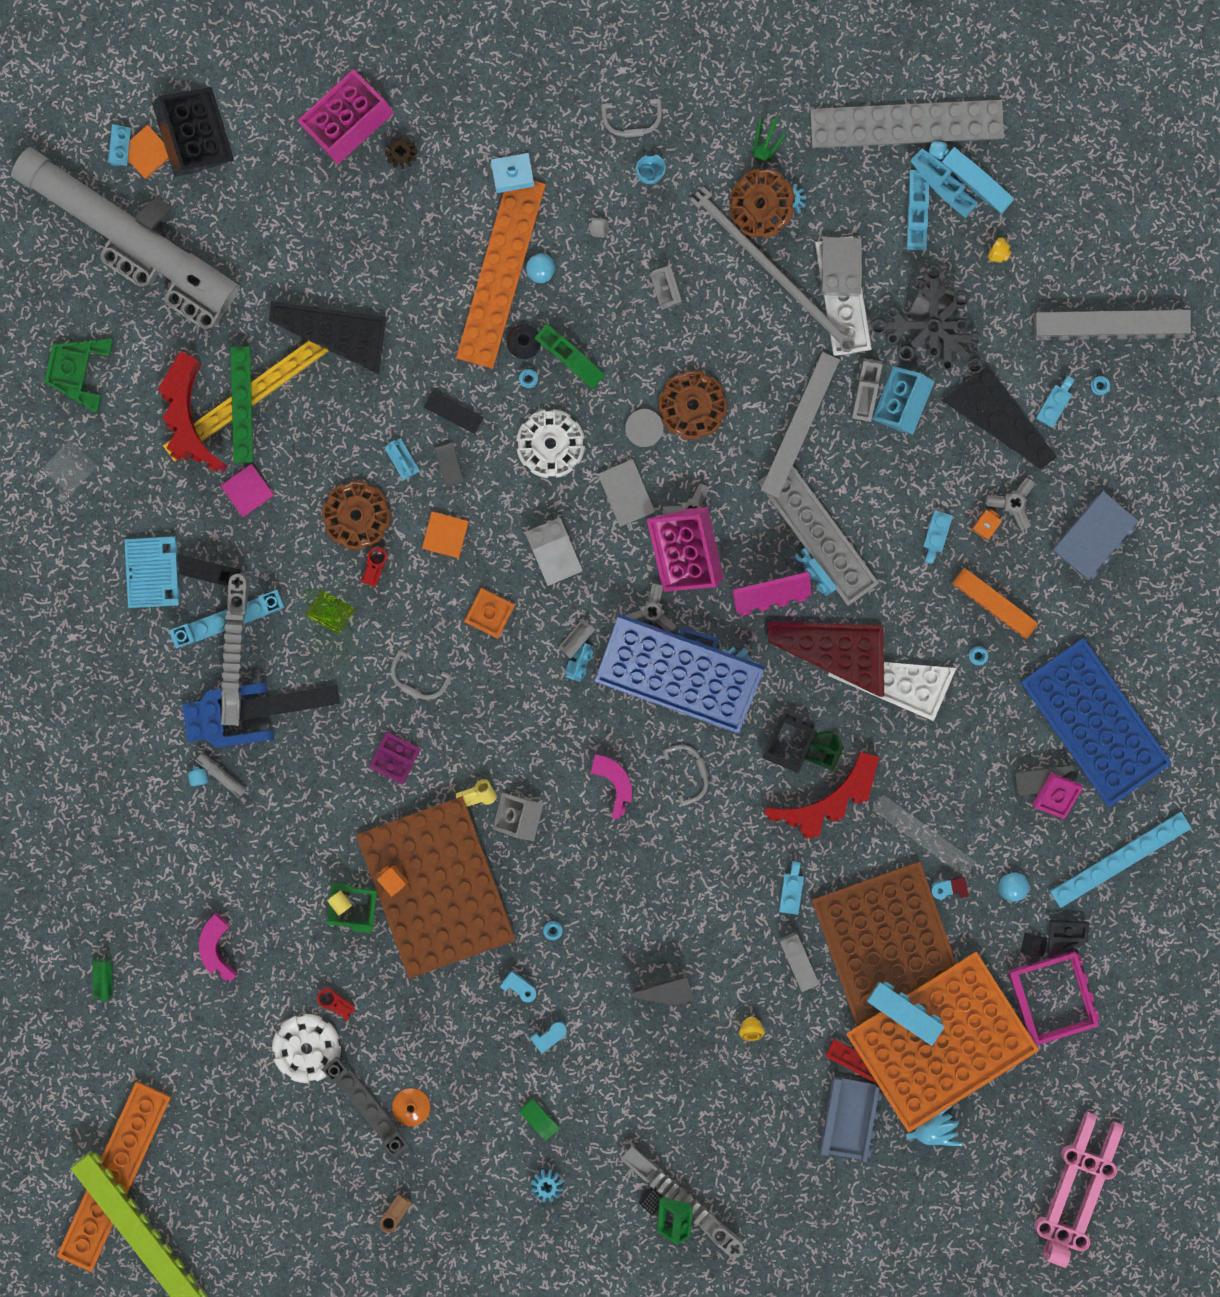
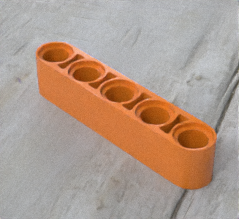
M963 568L952 582L955 587L960 588V591L971 599H975L976 603L989 610L1000 621H1004L1016 633H1020V636L1027 640L1038 626L1035 620L967 569Z

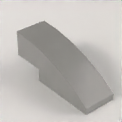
M863 358L852 415L853 419L871 422L883 365L882 361Z

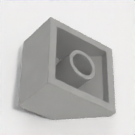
M502 792L493 830L515 838L534 841L543 804Z

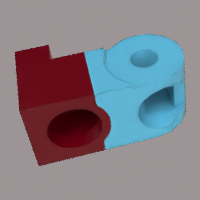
M963 876L937 881L930 887L932 896L936 899H944L947 895L959 893L961 898L969 897L966 880Z

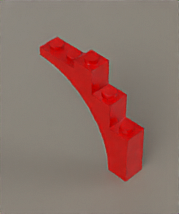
M180 351L157 390L162 394L161 398L171 403L162 418L166 423L165 427L175 432L166 449L171 452L170 456L178 461L181 458L186 461L191 458L198 463L203 461L207 463L206 467L214 472L220 470L224 473L227 465L212 455L204 446L193 423L191 394L201 363Z
M858 752L854 766L846 779L828 796L813 804L798 808L778 809L765 807L764 815L768 816V820L778 822L779 819L786 820L787 825L797 827V824H801L799 831L803 833V837L814 839V836L819 837L824 815H827V819L837 822L839 818L844 819L849 797L852 798V802L860 804L863 801L868 802L879 757Z

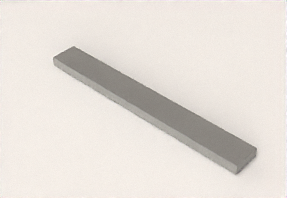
M822 352L763 483L761 492L777 499L779 498L840 359Z

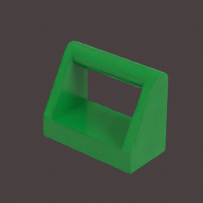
M93 959V999L109 1001L114 997L113 959Z
M660 1198L657 1232L675 1245L689 1239L693 1207L685 1202ZM666 1209L674 1214L673 1228L665 1226Z

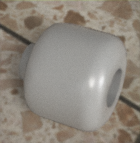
M594 218L588 225L591 235L599 238L607 236L609 229L608 220Z

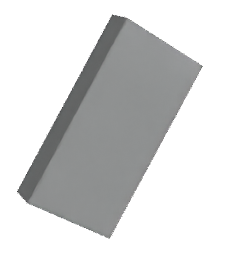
M582 619L558 648L571 659L595 629Z

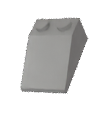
M823 237L820 295L859 297L862 281L861 239Z
M561 518L525 532L548 586L583 571Z

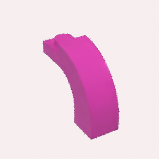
M595 754L591 773L604 776L614 784L616 800L611 818L619 819L620 815L624 816L626 805L623 804V801L631 803L632 787L626 771L616 761L609 757Z
M216 913L206 923L201 932L199 953L205 968L210 974L217 969L222 979L231 982L238 973L222 959L218 950L221 936L231 925L220 914Z

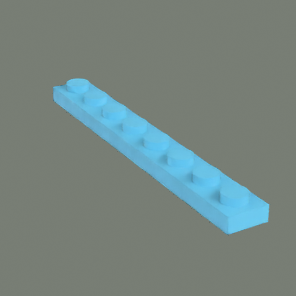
M1179 812L1052 889L1050 893L1058 906L1062 908L1192 828L1183 813Z

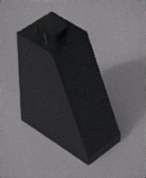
M182 555L178 574L228 586L230 577L240 573L241 569Z

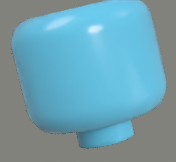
M933 141L929 154L942 162L949 154V149L945 142Z
M200 766L194 767L193 771L188 773L191 786L208 783L207 771L200 769Z

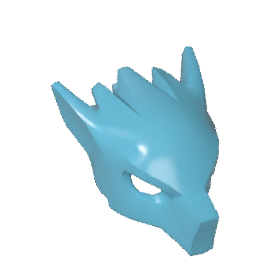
M952 1106L908 1133L905 1130L907 1139L917 1138L920 1142L927 1145L962 1146L961 1142L950 1140L957 1136V1133L952 1131L959 1124L958 1121L949 1120L953 1118L949 1113L945 1114Z

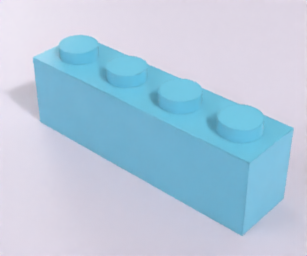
M879 981L866 1001L932 1046L945 1027L941 1024L943 1020L935 1014L929 1016L925 1013L927 1009L919 1003L913 1005L909 1002L910 997L902 992L897 994L893 991L894 986L886 981L884 983Z

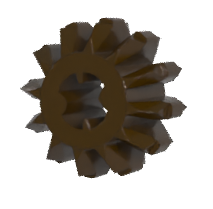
M398 136V142L392 138L393 146L390 144L386 145L390 150L385 152V156H390L387 159L388 163L394 162V168H397L399 163L401 169L405 168L404 163L411 167L412 165L409 160H417L413 156L418 153L417 149H413L415 143H409L410 139L408 137L405 138L404 142L401 136ZM402 148L406 154L403 153L404 156L400 157L396 152H400L399 149Z

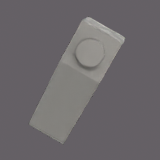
M794 932L779 939L801 991L804 992L819 985L798 934Z

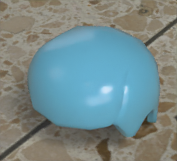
M657 154L654 156L645 155L637 162L635 172L637 178L643 183L655 184L663 178L666 165L665 161Z
M544 253L532 256L526 265L527 276L536 283L548 282L556 271L554 259Z
M1014 872L1005 875L998 884L999 894L1003 899L1010 902L1023 900L1029 892V881L1023 874Z

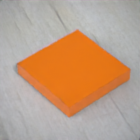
M149 125L145 126L129 141L128 161L145 180L169 159L164 142Z
M431 512L422 549L460 558L469 521Z
M481 588L464 622L499 639L515 604Z

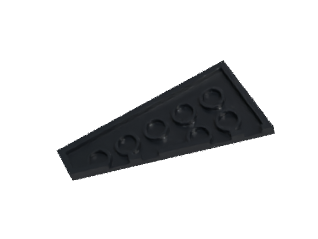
M271 301L269 322L379 375L386 317Z
M986 366L941 400L1039 469L1044 468L1057 458L989 366Z

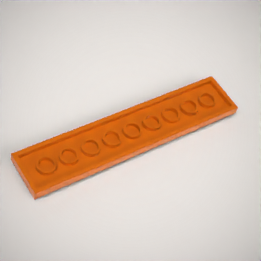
M534 181V187L503 192L456 359L491 369L494 368L546 184Z
M139 1081L135 1082L101 1157L102 1165L105 1169L109 1168L114 1174L113 1179L117 1184H122L126 1190V1196L172 1097ZM87 1190L57 1257L92 1272L114 1224Z

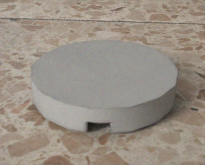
M640 409L628 417L625 432L628 439L636 446L650 447L660 440L663 433V423L656 412L649 409Z

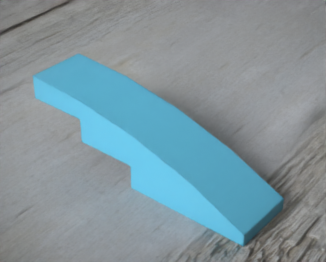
M955 147L942 161L944 165L957 175L960 181L972 189V192L1000 214H1003L1013 202L1014 198Z
M923 148L911 159L912 164L926 182L962 216L966 218L976 208L978 202L963 192L965 186L950 176L952 173L950 168Z
M910 170L907 250H926L929 184L918 170Z

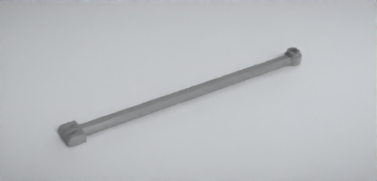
M701 187L700 190L705 195L702 196L699 192H696L695 196L699 201L697 202L693 197L689 201L698 210L703 206L840 343L842 351H852L851 348L854 349L855 347L854 339L850 336H845L709 200L712 194L705 187ZM844 342H849L851 344L850 348H845Z

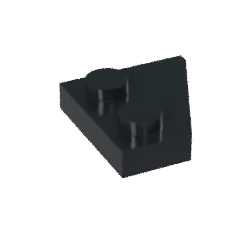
M1050 920L1048 958H1052L1055 954L1064 950L1065 952L1071 950L1074 946L1087 943L1089 922Z

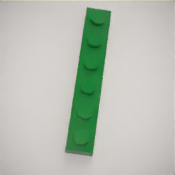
M231 347L233 463H254L251 347Z

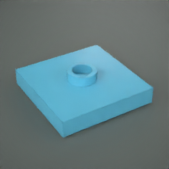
M529 153L491 159L496 193L534 187Z

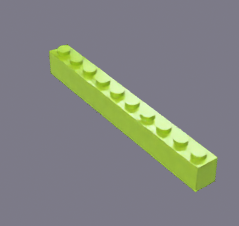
M89 1151L72 1164L70 1168L170 1297H208L202 1288L199 1289L193 1275L191 1273L187 1274L183 1269L185 1266L182 1261L172 1255L171 1247L167 1243L164 1244L158 1230L151 1228L148 1224L149 1219L147 1216L137 1210L136 1202L126 1196V1190L122 1184L116 1183L113 1179L114 1174L109 1168L105 1169L102 1165L103 1161L97 1153L94 1154L92 1151Z

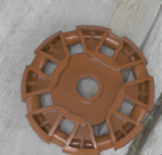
M761 168L747 172L740 181L736 182L730 194L731 206H729L732 220L735 225L740 227V231L750 237L758 238V236H762L763 238H768L778 234L784 225H788L794 213L793 200H795L793 188L789 182L784 180V176L773 169L761 170ZM761 178H765L764 184H760ZM749 184L750 187L746 190L745 186ZM776 184L780 186L778 190L774 188ZM760 198H764L765 205L763 208H759L757 206V202ZM740 199H744L743 206H739ZM781 200H785V207H781ZM745 215L749 218L746 222L743 220ZM775 216L779 219L776 223L772 221ZM758 222L762 223V229L758 228Z
M690 370L685 371L682 375L677 374L664 385L665 389L659 396L658 409L663 417L662 422L673 434L677 433L684 439L697 440L702 436L713 434L721 426V421L723 417H726L727 397H724V389L714 377H709L701 371ZM688 381L690 386L683 388L682 382ZM700 381L707 384L705 390L698 387ZM672 391L677 393L675 400L669 397ZM712 394H716L717 400L712 402L710 397ZM696 400L699 405L698 408L690 410L687 406L688 401ZM674 408L676 415L670 416L668 410ZM711 410L716 412L714 419L709 417ZM681 421L688 424L686 429L679 426ZM703 422L704 428L697 429L696 424Z
M350 481L349 484L343 485L342 483L329 493V498L322 508V522L325 523L326 533L336 544L340 543L344 545V548L351 550H361L363 547L375 545L384 537V532L390 525L391 510L388 509L386 503L388 500L380 489L374 488L364 481ZM353 491L354 496L347 498L346 492ZM365 492L370 494L368 500L362 497ZM336 500L340 502L338 509L333 508ZM379 505L381 511L375 513L373 506ZM353 510L361 512V518L357 521L351 518ZM333 518L338 519V525L333 526ZM375 521L380 523L377 530L371 528ZM344 531L350 533L348 539L342 536ZM366 533L367 538L360 540L358 534Z

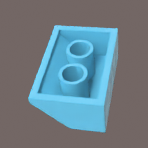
M893 366L872 420L913 435L935 381L921 373Z

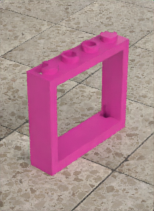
M1075 951L1066 952L1008 971L1025 1029L1036 1046L1099 1026V1013L1092 1005L1094 997L1086 986L1089 981L1086 973H1082L1081 965H1083L1080 954L1077 955ZM1070 959L1089 1020L1037 1035L1019 975Z

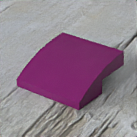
M386 732L369 769L403 785L421 749Z

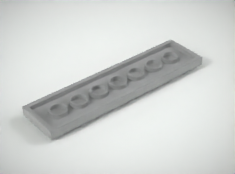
M792 466L779 498L766 495L809 552L810 556L815 558L836 585L837 593L846 605L849 606L878 585L879 582L803 478ZM767 475L757 482L761 488Z

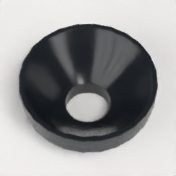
M521 324L515 326L507 336L508 350L519 359H529L535 356L541 347V344L534 339L539 332L531 325ZM521 335L528 336V345H519L518 338Z

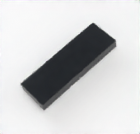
M435 391L431 392L424 406L425 409L473 434L477 432L484 418Z

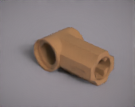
M398 1193L380 1221L381 1229L386 1233L393 1232L412 1202ZM391 1218L394 1221V1226L387 1227L384 1224V1220Z

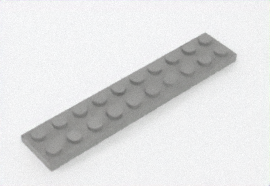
M1002 100L810 109L812 149L932 143L933 141L957 142L1004 139Z

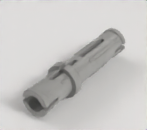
M204 752L195 760L208 772L209 776L212 775L238 799L247 790L225 772L218 762L215 763Z

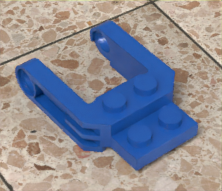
M267 683L244 685L239 688V691H242L241 696L268 692ZM223 689L207 691L200 702L182 704L187 742L206 740L218 748L275 739L273 730L225 736V725H221L222 704L220 702Z

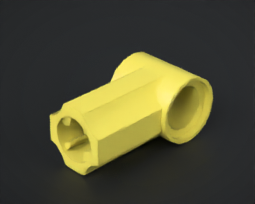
M485 779L478 781L474 788L456 793V798L464 797L467 807L480 802L484 805H489L497 798L492 785Z
M341 890L327 900L338 916L352 906L349 902V896Z

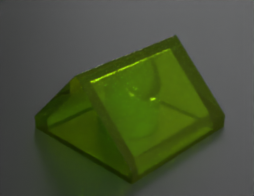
M322 590L305 616L341 635L356 608Z

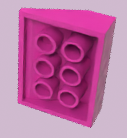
M353 69L301 116L297 122L338 165L394 112L387 102Z
M708 507L690 508L647 519L663 592L711 588L719 585L724 577Z
M809 572L732 590L731 596L735 612H740V615L743 616L752 614L751 610L759 608L760 612L770 609V605L773 604L781 607L789 605L790 600L796 599L797 603L808 600L807 596H811Z

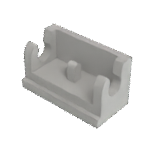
M671 265L652 271L650 276L661 310L682 304Z

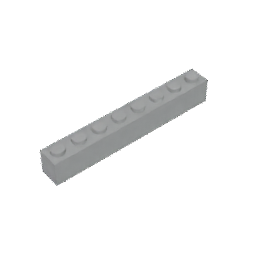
M1191 310L1036 312L1034 314V338H1039V341H1050L1051 337H1058L1059 341L1070 340V337H1077V340H1089V337H1097V340H1108V336H1116V340H1125L1127 336H1135V339H1147V336H1154V339H1166V335H1173V339H1183L1185 335L1191 333Z

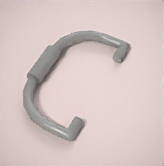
M650 99V104H657V119L650 128L624 131L613 129L608 123L606 108H612V103L601 105L604 126L609 132L617 136H624L625 138L644 136V134L655 130L661 122V100Z
M399 650L390 669L391 678L395 685L401 688V691L417 699L431 700L441 696L452 679V676L442 671L441 676L445 677L446 680L441 689L433 695L421 694L422 692L406 684L403 685L398 681L395 673L396 665L401 656L407 658L409 655Z
M682 744L663 749L665 760L670 759L669 752L680 749L690 751L697 759L696 763L701 778L704 781L703 789L696 797L684 801L683 795L678 796L681 806H685L700 800L705 795L709 785V774L704 760L700 757L698 751L691 746Z

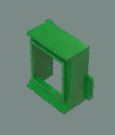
M332 883L330 898L340 890L342 892L370 894L367 922L337 919V913L329 904L327 925L351 927L354 932L371 933L374 926L377 890L351 887L349 884Z

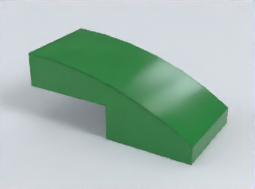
M534 1098L518 1110L545 1141L560 1129L559 1125Z

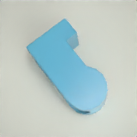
M512 969L500 984V987L505 991L508 988L514 990L524 1002H532L536 997V988Z
M555 1021L551 1024L550 1029L539 1036L535 1032L530 1036V1039L542 1054L566 1035V1025L562 1021Z

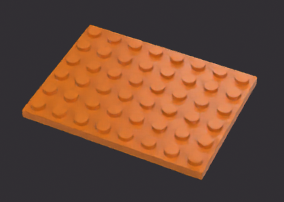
M976 951L907 994L911 998L909 1002L913 1005L919 1003L927 1009L925 1013L929 1016L935 1014L943 1020L941 1024L945 1027L932 1046L881 1011L846 1033L908 1133L1039 1051Z

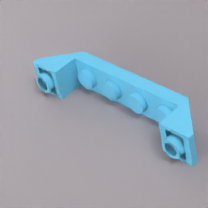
M278 590L248 601L243 624L283 609L284 605ZM227 610L169 630L175 648L186 646L226 631L225 624L227 620L225 615Z

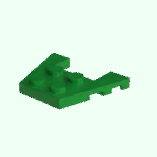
M92 340L52 345L44 382L93 412L98 413L102 396L82 392L90 353L110 357L114 340Z

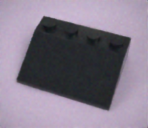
M212 87L158 96L152 103L174 177L193 174L234 161Z

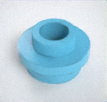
M525 369L519 375V382L525 388H532L538 382V375L532 369ZM527 375L532 376L531 382L525 381Z
M1097 376L1091 381L1090 387L1094 394L1104 395L1110 389V382L1104 376ZM1098 382L1103 384L1102 389L1097 388Z
M976 646L970 650L969 659L974 665H983L988 660V652L985 648ZM977 652L982 654L979 660L975 658Z
M556 921L546 923L543 929L545 937L549 940L559 939L563 931L560 923ZM551 927L556 928L557 932L555 934L549 932Z

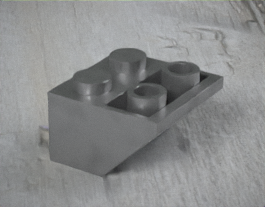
M924 279L926 285L930 288V281ZM918 291L907 318L914 321H925L930 317V300L921 291ZM947 291L938 300V315L954 300L956 292ZM931 322L930 324L932 327L938 326L937 322Z

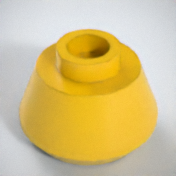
M1003 237L998 238L987 256L989 261L1001 263L1003 260L1007 261L1012 251L1009 250L1011 246Z
M755 1017L746 1018L739 1030L740 1037L747 1041L759 1040L765 1034L761 1022Z

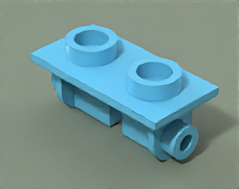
M112 124L108 163H111L112 166H127L131 131L129 127Z
M401 438L390 442L389 445L384 447L403 481L420 471Z
M583 643L572 656L577 658L576 662L569 660L565 677L581 682V679L586 675L587 663L593 655L592 645Z

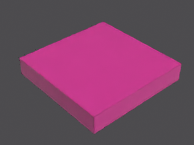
M250 464L221 485V488L242 517H245L274 496L253 464Z
M1051 772L1032 805L1039 810L1065 819L1084 787L1077 782Z

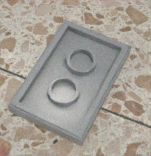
M633 459L598 474L620 527L655 513Z

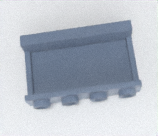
M1102 491L1088 505L1051 551L1072 566L1085 580L1094 579L1100 572L1098 568L1101 564L1105 565L1112 558L1110 554L1113 550H1118L1124 544V537L1127 534L1130 536L1136 530L1137 526L1135 524L1138 520Z
M833 1076L820 1147L821 1155L829 1156V1154L867 1162V1157L870 1158L872 1154L870 1141L874 1139L876 1131L873 1124L874 1120L878 1119L879 1108H876L877 1101H881L882 1090L878 1084Z

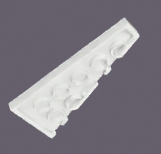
M884 662V697L874 695L829 672L827 676L934 721L956 668Z

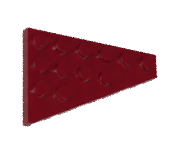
M768 622V643L874 695L884 697L883 625Z

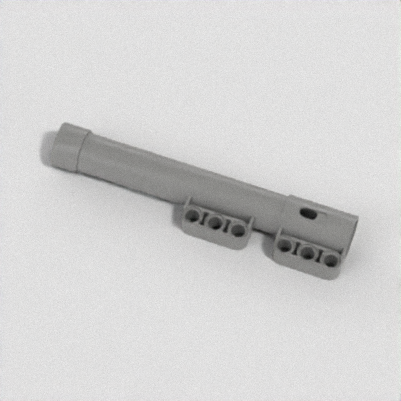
M27 148L17 159L11 172L12 178L30 190L34 189L109 239L101 252V260L104 264L138 286L150 285L155 281L159 273L171 280L172 283L165 295V302L169 307L203 329H209L218 324L224 312L238 294L239 284L192 253L188 254L154 230L151 231L136 221V218L51 163L49 158L34 148ZM110 251L115 254L113 261L109 258ZM126 262H129L131 265L130 271L125 269ZM142 272L147 275L146 282H143L141 279ZM174 293L179 296L178 303L173 301ZM190 304L194 305L195 307L194 314L190 313L189 311ZM206 315L211 317L210 325L205 322Z

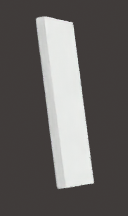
M823 241L815 242L820 277ZM862 287L859 297L823 295L827 318L845 336H850L855 341L854 349L851 348L852 351L844 352L840 348V343L830 334L833 356L872 350ZM844 342V347L850 348L851 344Z

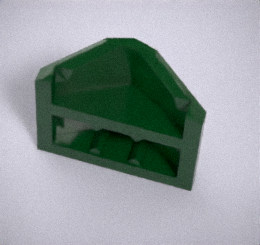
M829 731L816 733L806 760L834 772L844 749L839 735Z

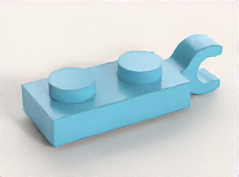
M1066 376L1061 387L1054 385L1035 419L1053 428L1072 396L1067 391L1075 379Z
M934 510L923 545L924 548L928 549L924 562L932 564L936 551L942 553L953 518L952 515Z
M805 548L800 551L803 554V558H800L797 554L793 556L795 562L804 564L805 573L809 572L810 578L814 580L817 584V589L822 594L827 596L837 589L833 581L815 558L812 559L809 552Z
M792 861L790 874L784 873L779 912L796 915L799 913L804 876L799 875L800 862Z

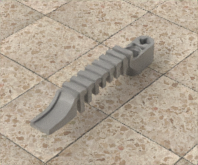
M243 573L232 575L228 585L227 614L225 615L227 622L225 624L226 634H224L225 653H223L224 663L222 667L224 672L222 673L223 682L221 686L223 687L221 692V725L239 726L242 691H239V688L242 687V682H239V679L242 677V672H240L242 663H240V659L243 658V653H241L243 644H241V641L244 639L242 630L245 629V624L243 623L249 591V579ZM238 578L240 579V581H243V584L239 585V587L238 584L235 583V580H237ZM235 596H239L242 599L241 606L234 604Z
M631 1145L628 1151L621 1157V1160L644 1181L647 1182L649 1180L650 1186L653 1189L656 1186L660 1194L663 1192L665 1198L690 1204L693 1207V1223L699 1225L707 1236L730 1257H740L744 1250L740 1238L722 1224L712 1212L709 1213L704 1205L702 1206L697 1199L695 1200L690 1193L688 1194L668 1174L666 1175L661 1168L659 1169L655 1163L647 1159ZM723 1231L725 1234L722 1238L715 1237L716 1232ZM731 1245H734V1246L737 1245L738 1248H737V1249H735V1248H732V1249H731Z

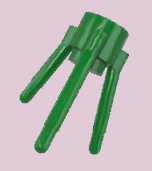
M778 117L774 118L764 144L760 143L759 146L762 119L758 120L754 147L751 151L754 153L753 158L767 163L768 159H772L774 152L786 137L785 134H782L770 151L771 147L768 144L776 127Z

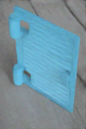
M176 536L124 539L128 608L179 605L180 587L178 585V547ZM163 544H170V553L163 552ZM166 590H172V599H166Z

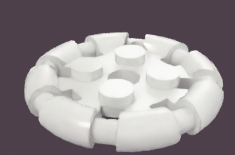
M553 409V411L541 410L529 416V420L525 424L522 423L516 441H518V449L516 450L521 463L527 466L531 473L543 478H548V476H556L558 478L570 473L573 470L572 468L580 463L585 451V446H583V439L585 437L579 423L573 421L568 413ZM546 419H553L554 425H546ZM564 423L570 427L567 432L561 428ZM534 424L539 427L535 433L530 430ZM549 438H553L556 441V446L553 449H548L545 446V441ZM569 439H575L576 446H570ZM526 441H532V448H526ZM568 454L571 459L566 463L562 459ZM534 456L540 459L537 464L531 460ZM548 463H555V468L548 469Z
M304 1014L300 1017L293 1016L286 1020L280 1026L279 1032L275 1033L272 1043V1052L275 1054L274 1061L278 1069L283 1074L290 1076L291 1080L300 1083H310L312 1080L319 1081L327 1077L321 1070L325 1066L321 1062L323 1057L328 1058L327 1063H329L336 1056L340 1059L341 1045L338 1042L339 1035L336 1029L330 1023L323 1021L322 1017L313 1014ZM305 1024L306 1029L300 1030L299 1025ZM317 1026L323 1029L321 1035L314 1031ZM287 1032L293 1035L289 1040L285 1038ZM325 1041H331L332 1047L326 1048ZM309 1043L312 1046V1051L304 1053L301 1049L302 1044ZM283 1049H287V1056L282 1055ZM292 1063L295 1066H299L296 1071L290 1068ZM314 1067V1072L308 1073L307 1068Z

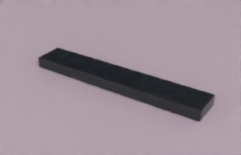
M333 685L241 701L240 721L340 704L338 686Z

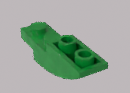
M548 324L534 338L592 390L605 376L589 359Z

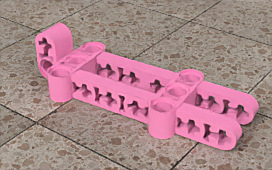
M1088 1111L1083 1116L1073 1145L1065 1146L1061 1150V1157L1066 1164L1046 1217H1039L1034 1223L1037 1233L1041 1237L1048 1239L1043 1251V1257L1046 1261L1064 1268L1067 1267L1071 1257L1069 1247L1078 1251H1085L1089 1248L1090 1239L1085 1232L1105 1179H1112L1117 1174V1167L1112 1160L1124 1126L1123 1124L1112 1122L1100 1155L1085 1151L1097 1118L1096 1114ZM1070 1151H1074V1158L1070 1160L1067 1159V1154ZM1093 1158V1163L1090 1166H1085V1160ZM1111 1165L1110 1171L1103 1173V1167ZM1078 1169L1091 1173L1092 1176L1074 1225L1070 1227L1060 1223L1059 1219ZM1043 1223H1047V1230L1040 1231V1226ZM1066 1230V1235L1059 1238V1231ZM1078 1237H1084L1082 1244H1076Z

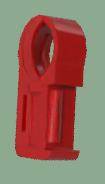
M374 547L369 551L366 561L368 564L363 575L364 579H360L362 583L370 584L373 587L378 585L385 562L388 559L387 551L384 548ZM375 549H379L378 555L380 556L382 552L384 553V560L379 564V559H375V562L371 559V553Z
M329 987L322 988L317 994L318 1004L344 1017V1021H347L355 1010V1006ZM325 991L331 992L334 999L332 997L329 998V1001H331L329 1004H324L319 999L320 995L326 997Z

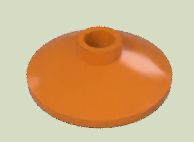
M415 1088L402 1090L393 1100L392 1111L394 1117L405 1126L420 1125L427 1119L430 1113L428 1097L425 1093ZM409 1105H412L414 1107V1111H408L407 1107Z

